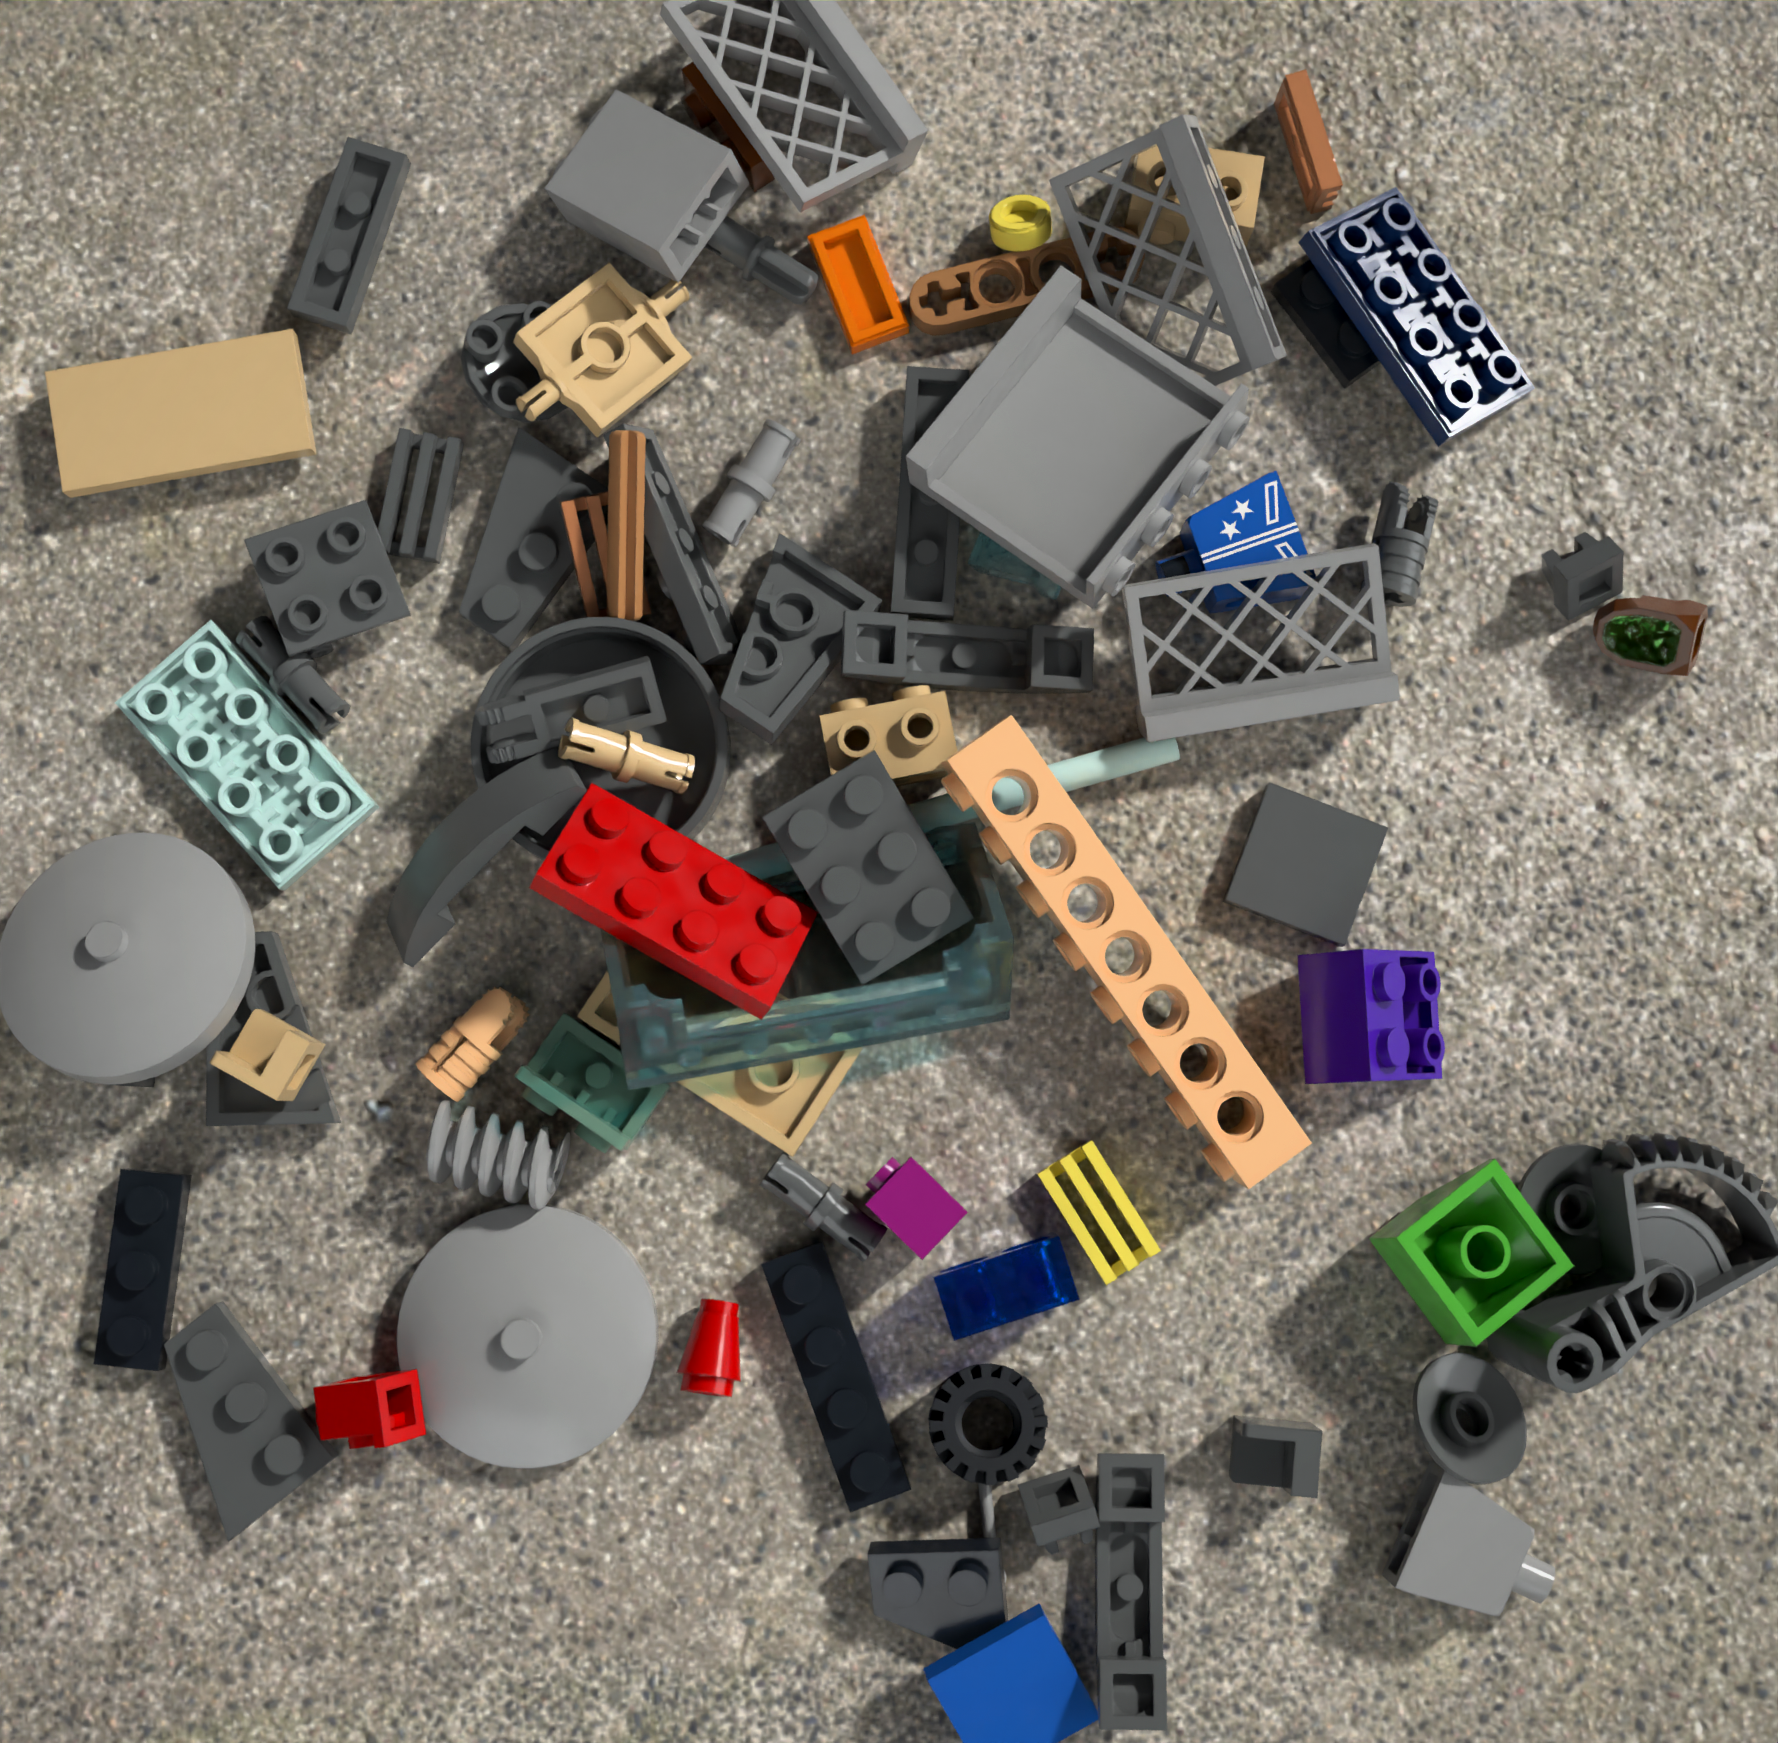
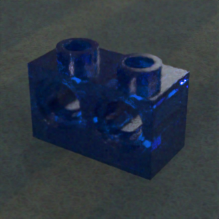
M1054 1232L932 1272L954 1341L1080 1300L1060 1237Z

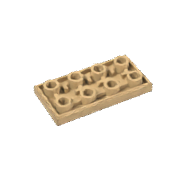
M293 329L45 372L62 492L70 498L317 455L299 341Z

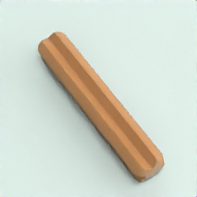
M615 430L609 436L607 615L612 618L637 621L641 619L643 612L646 437L640 431Z

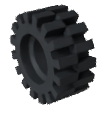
M992 1363L968 1366L947 1378L934 1396L928 1417L931 1443L943 1464L966 1481L985 1485H997V1483L1005 1481L1010 1482L1018 1478V1475L1026 1469L1029 1470L1036 1462L1035 1459L1040 1450L1043 1451L1046 1442L1045 1432L1046 1428H1048V1417L1045 1415L1043 1407L1044 1402L1040 1393H1037L1032 1386V1383L1012 1368ZM982 1397H993L1002 1401L1010 1410L1013 1419V1428L1008 1440L1002 1446L992 1450H982L974 1447L965 1438L962 1430L964 1411L970 1403Z

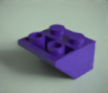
M1357 949L1297 955L1305 1084L1443 1079L1442 1060L1445 1053L1443 1036L1439 1031L1437 1001L1441 982L1438 970L1435 967L1434 952Z

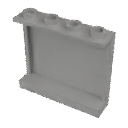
M1060 266L906 455L909 483L1094 609L1106 592L1111 596H1115L1124 587L1135 568V563L1131 560L1146 543L1150 547H1154L1164 536L1174 518V514L1170 511L1184 494L1188 498H1192L1200 490L1212 469V465L1208 462L1222 446L1226 450H1230L1240 439L1250 420V417L1245 415L1249 388L1241 383L1232 396H1229L1081 299V278Z

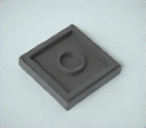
M1269 782L1265 786L1222 902L1333 945L1343 947L1347 942L1388 827Z

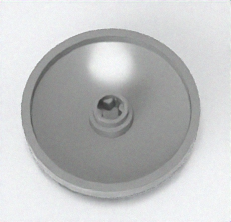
M143 832L114 835L86 844L65 855L43 872L26 890L8 919L0 941V1008L6 1023L17 1040L31 1054L58 1072L77 1080L107 1085L127 1084L157 1077L171 1071L193 1058L218 1036L228 1024L244 997L251 978L255 957V930L249 905L234 879L211 856L184 840L163 834Z
M530 1204L499 1208L471 1218L450 1231L427 1253L410 1279L402 1300L397 1325V1352L400 1370L417 1369L424 1420L442 1439L466 1455L489 1464L510 1468H540L563 1463L587 1453L610 1437L626 1421L642 1398L653 1373L659 1341V1322L652 1289L639 1262L627 1246L615 1234L591 1218L569 1209L546 1205L541 1210L533 1209Z

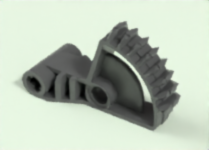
M1635 1133L1626 1135L1625 1141L1614 1138L1603 1140L1601 1160L1594 1162L1590 1168L1603 1258L1600 1269L1587 1277L1575 1280L1573 1285L1566 1289L1551 1292L1548 1299L1530 1309H1521L1486 1338L1488 1349L1501 1362L1564 1392L1577 1394L1592 1388L1615 1375L1657 1333L1778 1266V1231L1770 1217L1778 1203V1199L1768 1192L1761 1191L1763 1180L1753 1173L1745 1172V1164L1740 1163L1736 1158L1725 1156L1724 1152L1715 1146L1699 1144L1696 1139L1684 1136L1674 1138L1672 1135L1664 1133L1650 1134V1136ZM1660 1168H1682L1689 1171L1711 1187L1722 1199L1738 1226L1743 1238L1742 1244L1732 1251L1725 1253L1713 1230L1692 1212L1668 1203L1656 1202L1636 1205L1633 1177L1636 1174ZM1656 1277V1289L1653 1295L1649 1298V1286L1652 1280Z

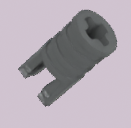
M1389 481V484H1386L1383 491L1371 542L1379 545L1385 605L1407 607L1414 605L1417 600V587L1420 586L1421 570L1424 569L1425 554L1428 552L1439 502L1428 495H1422L1421 498H1417V501L1413 502V506L1410 508V513L1407 515L1408 520L1403 529L1408 509V498L1410 496L1408 493L1409 489L1402 484ZM1365 578L1361 583L1360 591L1365 586Z

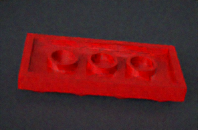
M591 783L529 886L533 891L761 1020L770 1010L818 914L817 911L594 783Z

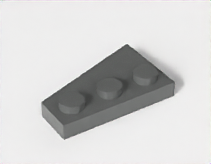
M518 427L459 609V613L464 619L510 651L519 646L575 569L559 501L608 491L607 487L520 427ZM605 505L601 507L604 515L605 524L607 525L608 505ZM588 509L577 511L586 553L595 542Z

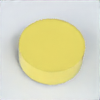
M1032 195L1011 196L997 203L989 213L991 239L1001 249L1014 252L1028 251L1044 244L1052 234L1050 207L1044 200Z

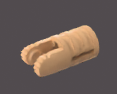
M496 987L492 990L488 989V992L483 994V997L477 1000L463 1016H459L453 1022L454 1025L449 1030L447 1029L440 1036L441 1039L434 1043L428 1049V1053L415 1064L430 1082L456 1102H459L465 1096V1092L478 1082L477 1079L490 1069V1065L503 1054L501 1051L518 1034V1030L523 1028V1024L527 1022V1017L530 1015L528 1014L529 1008L525 1006V1002L515 996L512 998V994L501 987L499 989Z

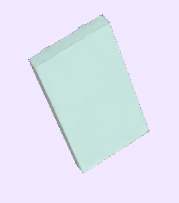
M212 620L208 621L115 702L280 890L285 891L380 808L288 703L269 686V682L224 631Z

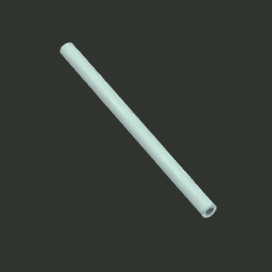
M1143 737L1047 766L1063 789L1069 792L1180 760V754L1176 738L1147 742ZM1001 778L992 790L994 806L998 811H1003L1022 805L1024 794L1021 786L1013 779ZM948 793L907 805L923 833L978 818L972 807L962 812ZM777 842L723 857L761 880L793 871Z

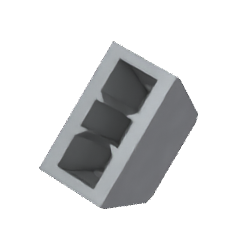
M1430 1461L1381 1575L1401 1591L1491 1616H1499L1503 1612L1511 1591L1539 1604L1542 1603L1552 1589L1555 1579V1567L1527 1554L1534 1538L1535 1529L1468 1483L1455 1478L1437 1463Z

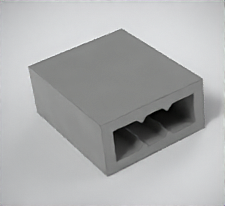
M616 89L603 108L593 115L587 130L569 155L557 165L551 180L544 189L568 222L679 283L747 188L749 181L731 149Z

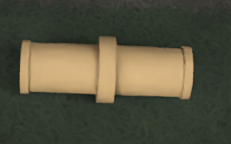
M572 717L568 720L564 729L570 732L569 737L563 734L561 736L558 751L560 758L565 760L571 759L610 771L614 780L624 783L633 778L673 790V792L681 795L688 788L689 783L682 780V777L692 778L695 766L693 755L679 753L644 742L640 733L630 730L625 731L621 735L579 722L578 719Z

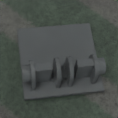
M366 500L244 539L289 657L305 651L312 658L325 656L333 651L332 642L411 616Z

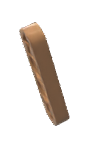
M1116 227L1137 236L1132 230L1123 227ZM1095 231L1088 233L1090 241L1092 240ZM1105 233L1097 254L1098 262L1105 260L1109 247H1116L1120 256L1130 255L1126 260L1123 271H1116L1112 262L1100 264L1103 272L1123 280L1136 246ZM1069 237L1042 244L1028 251H1013L923 275L913 284L909 295V310L914 325L923 333L932 336L946 335L1018 317L1045 286V283L1042 282L1039 276V269L1045 262L1050 260L1066 262L1071 267L1073 274L1081 278V299L1093 298L1094 295L1089 282L1084 279V269L1073 241ZM1145 253L1143 255V258L1141 260L1133 283L1139 277L1145 259ZM990 275H1002L1011 281L1014 287V294L1009 300L994 304L982 297L979 291L980 283ZM961 283H969V302L973 310H964L965 298L947 303L946 314L943 316H935L932 308H921L927 304L929 293L938 292L942 300H951L961 297ZM1107 284L1111 293L1119 290V288Z

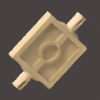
M607 263L516 333L513 343L538 370L542 380L523 396L516 399V405L522 413L527 409L525 417L530 421H534L541 413L559 400L562 404L571 408L598 438L684 370L693 358L671 333L665 318L677 307L689 300L690 296L687 288L683 286L677 291L682 282L678 283L671 279L669 283L651 297H647L644 293L631 287L611 263Z

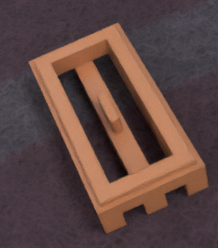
M1305 69L1285 75L1275 99L1274 107L1307 211H1310V214H1315L1332 208V200H1336L1338 196L1337 191L1341 190L1343 184L1311 82Z
M608 491L559 501L586 618L608 617L607 608H598L577 511L588 509L607 591L608 533L601 507L608 505ZM644 578L642 616L651 614Z

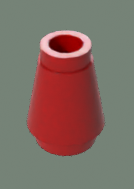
M701 1299L699 1312L696 1314L676 1372L682 1374L681 1391L719 1397H732L734 1382H741L739 1318L737 1317L739 1304L721 1300Z

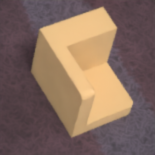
M255 1009L230 1052L216 1051L209 1063L276 1101H294L326 1044L265 1010Z

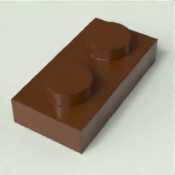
M694 62L682 68L686 94L681 97V102L695 126L699 130L708 126L719 143L732 150L754 192L775 180L774 175Z

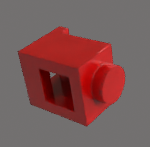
M417 1369L355 1376L313 1387L316 1422L319 1428L320 1441L348 1438L349 1449L370 1446L384 1448L426 1435Z

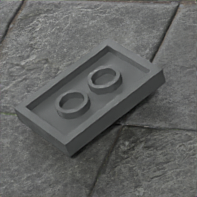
M875 750L762 816L862 985L974 918Z

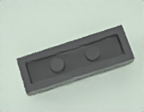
M347 137L287 306L293 317L352 335L411 167L406 154Z

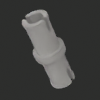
M766 419L763 429L741 465L733 464L727 474V477L731 480L707 521L705 520L702 524V527L710 534L733 547H737L739 544V539L762 501L770 502L776 492L772 487L774 481L794 448L798 447L801 439L796 437L789 429L770 419Z

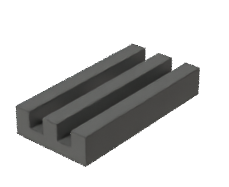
M399 428L378 532L387 555L440 564L464 447L460 438L448 436L447 439L438 438L436 434L423 432V435L414 434L412 430ZM418 449L420 451L403 535L401 543L395 542L413 450ZM435 453L444 454L426 547L416 546Z

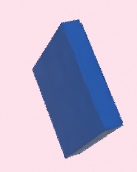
M1040 1603L923 1668L929 1685L963 1743H1058L1098 1720L1097 1706Z

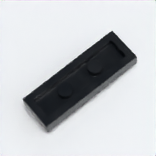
M130 1168L120 1169L94 1365L150 1371L166 1369L167 1353L164 1343L170 1340L192 1175Z

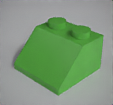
M1496 1159L1487 1160L1416 1200L1369 1238L1445 1344L1476 1347L1574 1267Z

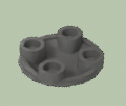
M535 301L529 305L518 303L497 306L478 317L467 329L461 355L466 383L480 403L501 417L521 422H532L525 417L527 409L522 413L516 405V399L523 396L542 380L538 370L517 348L513 340L519 330L552 306L547 302ZM558 400L534 421L550 419L568 407Z

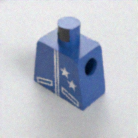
M1277 471L1262 476L1186 519L1179 532L1185 551L1158 560L1155 565L1158 579L1308 554ZM1314 569L1303 571L1313 580L1316 578ZM1293 573L1277 575L1260 598L1268 604L1298 600L1308 589L1309 585ZM1260 578L1240 581V583L1249 590H1252ZM1228 583L1213 586L1203 601L1209 613H1220L1237 610L1247 596Z

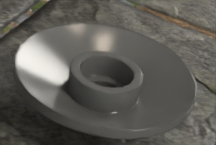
M1567 1144L1547 1151L1531 1164L1518 1186V1191L1574 1265L1565 1273L1572 1275L1597 1271L1600 1269L1603 1260L1590 1170L1594 1162L1601 1160L1602 1149L1584 1144ZM1568 1195L1571 1206L1568 1213L1561 1217L1560 1205L1564 1197Z
M1465 1353L1443 1355L1431 1361L1421 1371L1413 1391V1416L1420 1439L1436 1463L1455 1478L1476 1485L1492 1484L1513 1473L1520 1464L1525 1452L1527 1427L1521 1403L1506 1378L1485 1360Z

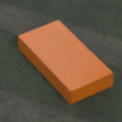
M865 214L807 236L808 246L852 355L909 333V323Z

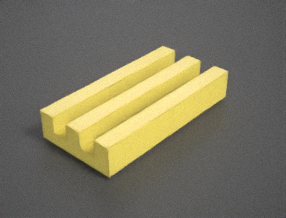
M1089 1140L1037 1173L1038 1178L1105 1285L1116 1280L1124 1272L1132 1270L1146 1258H1151L1161 1251L1092 1140ZM1084 1159L1088 1160L1140 1243V1246L1131 1251L1079 1169L1077 1164ZM1063 1172L1067 1173L1118 1255L1119 1259L1110 1265L1055 1177Z

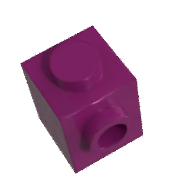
M911 1156L902 1165L894 1157H891L865 1184L874 1193L866 1201L865 1205L921 1260L968 1213Z

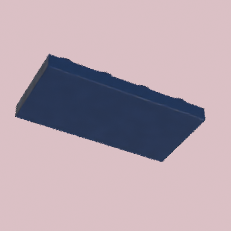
M1397 187L1309 230L1298 242L1438 447L1522 400L1535 389L1522 370L1517 358L1511 354L1487 319L1484 310L1475 302L1451 267L1448 258L1437 247L1417 218L1414 209L1406 202Z

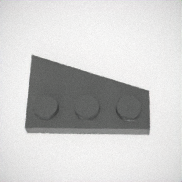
M779 533L769 568L756 597L750 621L745 634L743 633L720 698L719 711L772 745L840 662L842 655L843 612L845 610L880 612L882 599Z
M272 931L255 932L254 965L244 997L228 1024L207 1045L206 1126L341 1123L320 1057L316 1060L294 1101H276L209 1063L216 1051L230 1052L255 1009L265 1010L313 1037L279 934Z
M222 1301L215 1303L164 1343V1347L229 1542L335 1459L338 1453L328 1440L320 1441L317 1425Z

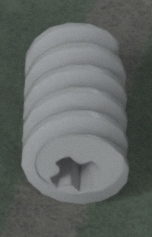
M445 1099L441 1101L436 1111L428 1137L426 1160L429 1179L434 1183L440 1184L445 1182L453 1172L454 1185L458 1189L466 1190L478 1178L479 1192L487 1197L494 1195L503 1184L504 1198L514 1204L520 1201L528 1190L530 1206L533 1209L541 1210L549 1202L560 1184L569 1155L571 1135L570 1132H567L557 1148L550 1146L549 1126L542 1125L532 1141L525 1140V1125L522 1119H517L507 1135L500 1132V1115L495 1112L491 1114L484 1126L479 1128L476 1127L475 1107L469 1105L457 1122L452 1121L450 1100Z

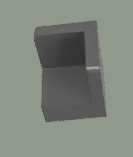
M1234 1415L1229 1466L1230 1479L1234 1483L1281 1487L1291 1496L1318 1498L1322 1430L1311 1422Z

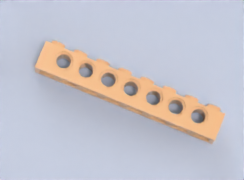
M1010 715L1002 719L944 760L941 764L949 774L941 779L945 790L962 812L972 807L986 827L978 833L981 841L1000 865L1009 860L1023 879V882L1016 886L1019 895L1037 918L1046 913L1061 933L1053 939L1055 946L1074 971L1079 970L1083 966L1098 986L1090 992L1093 1000L1112 1024L1120 1019L1135 1039L1127 1045L1132 1056L1149 1077L1158 1072L1172 1091V1093L1164 1098L1165 1102L1184 1128L1188 1130L1193 1125H1196L1209 1144L1201 1152L1217 1176L1223 1182L1232 1177L1234 1181L1250 1189L1311 1145L1312 1142L1014 717ZM1001 778L1015 780L1023 790V804L1013 815L1001 813L996 809L992 801L993 787ZM1043 830L1055 835L1061 847V853L1057 862L1046 869L1036 865L1030 856V843L1033 837ZM1080 884L1090 886L1096 893L1098 900L1095 913L1084 921H1078L1073 918L1067 906L1070 892ZM1124 937L1133 946L1134 960L1126 971L1114 974L1106 964L1105 952L1113 940ZM1162 990L1170 999L1171 1011L1163 1023L1150 1026L1143 1016V1004L1151 993ZM1201 1044L1207 1053V1065L1198 1076L1186 1078L1180 1068L1181 1056L1189 1046ZM1231 1097H1239L1244 1106V1115L1241 1122L1232 1129L1222 1130L1217 1120L1219 1107L1225 1100Z

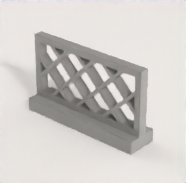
M668 0L662 3L660 16L800 213L887 168L890 169L892 174H895L913 164L928 133V129L835 0H769L771 3L770 13L735 3V0ZM701 10L724 17L720 37L694 29L686 15ZM731 20L766 30L762 49L727 39ZM777 33L797 39L806 52L804 62L770 52L773 34ZM723 56L758 66L755 86L730 79L721 67ZM766 69L800 78L797 99L763 89ZM809 81L832 88L841 101L839 111L805 101ZM759 105L793 115L790 135L765 129L757 118ZM801 118L835 127L832 148L799 139L798 133ZM844 130L867 137L877 153L864 158L840 151ZM794 155L828 164L826 178L806 187L792 167ZM837 167L843 169L836 173Z
M1182 114L1159 125L1160 128L1049 179V182L1099 310L1123 325L1120 313L1128 293L1159 305L1147 338L1142 339L1188 369L1206 375L1203 378L1216 386L1286 357L1287 354L1198 120L1194 115ZM1155 146H1158L1166 167V172L1157 194L1126 182L1136 155ZM1121 163L1116 177L1102 172ZM1089 177H1094L1113 185L1100 220L1079 212L1069 186ZM1171 185H1173L1179 203L1167 199ZM1122 190L1153 202L1140 237L1109 225ZM1163 207L1185 216L1190 232L1181 254L1149 242ZM1084 224L1096 229L1091 241ZM1105 233L1136 246L1123 280L1103 272L1098 262L1097 254ZM1195 245L1203 264L1189 259ZM1145 250L1177 263L1163 297L1132 284ZM1186 267L1208 276L1213 293L1204 314L1172 301ZM1107 284L1119 288L1115 300H1113ZM1218 305L1225 323L1213 319ZM1168 310L1200 323L1186 356L1155 343ZM1209 327L1231 337L1240 362L1222 370H1216L1195 360Z
M1372 543L1126 584L1122 588L1137 706H1135L1137 728L1147 742L1400 700L1398 675L1391 670L1379 545ZM1363 561L1365 586L1348 606L1325 589L1324 586L1340 565ZM1323 568L1314 580L1303 572ZM1293 573L1309 585V587L1289 614L1284 616L1260 597L1277 575ZM1260 578L1252 590H1249L1240 583V581ZM1229 583L1247 597L1226 625L1222 627L1197 607L1213 586ZM1197 589L1189 601L1176 593ZM1167 594L1183 606V609L1161 638L1142 625L1139 598ZM1318 594H1321L1344 612L1321 643L1296 625ZM1366 603L1369 621L1359 614ZM1255 604L1281 622L1259 653L1233 635ZM1192 614L1219 633L1196 664L1170 645ZM1353 620L1370 631L1373 658L1346 662L1332 652L1331 649ZM1290 630H1292L1314 646L1316 650L1300 670L1284 673L1270 663L1268 659ZM1144 635L1156 643L1147 656ZM1229 640L1254 660L1238 681L1221 683L1205 670ZM1164 651H1167L1191 669L1176 691L1151 695L1149 671ZM1325 656L1336 663L1334 665L1318 667ZM1263 666L1274 673V675L1255 678ZM1200 677L1211 684L1209 686L1192 688Z

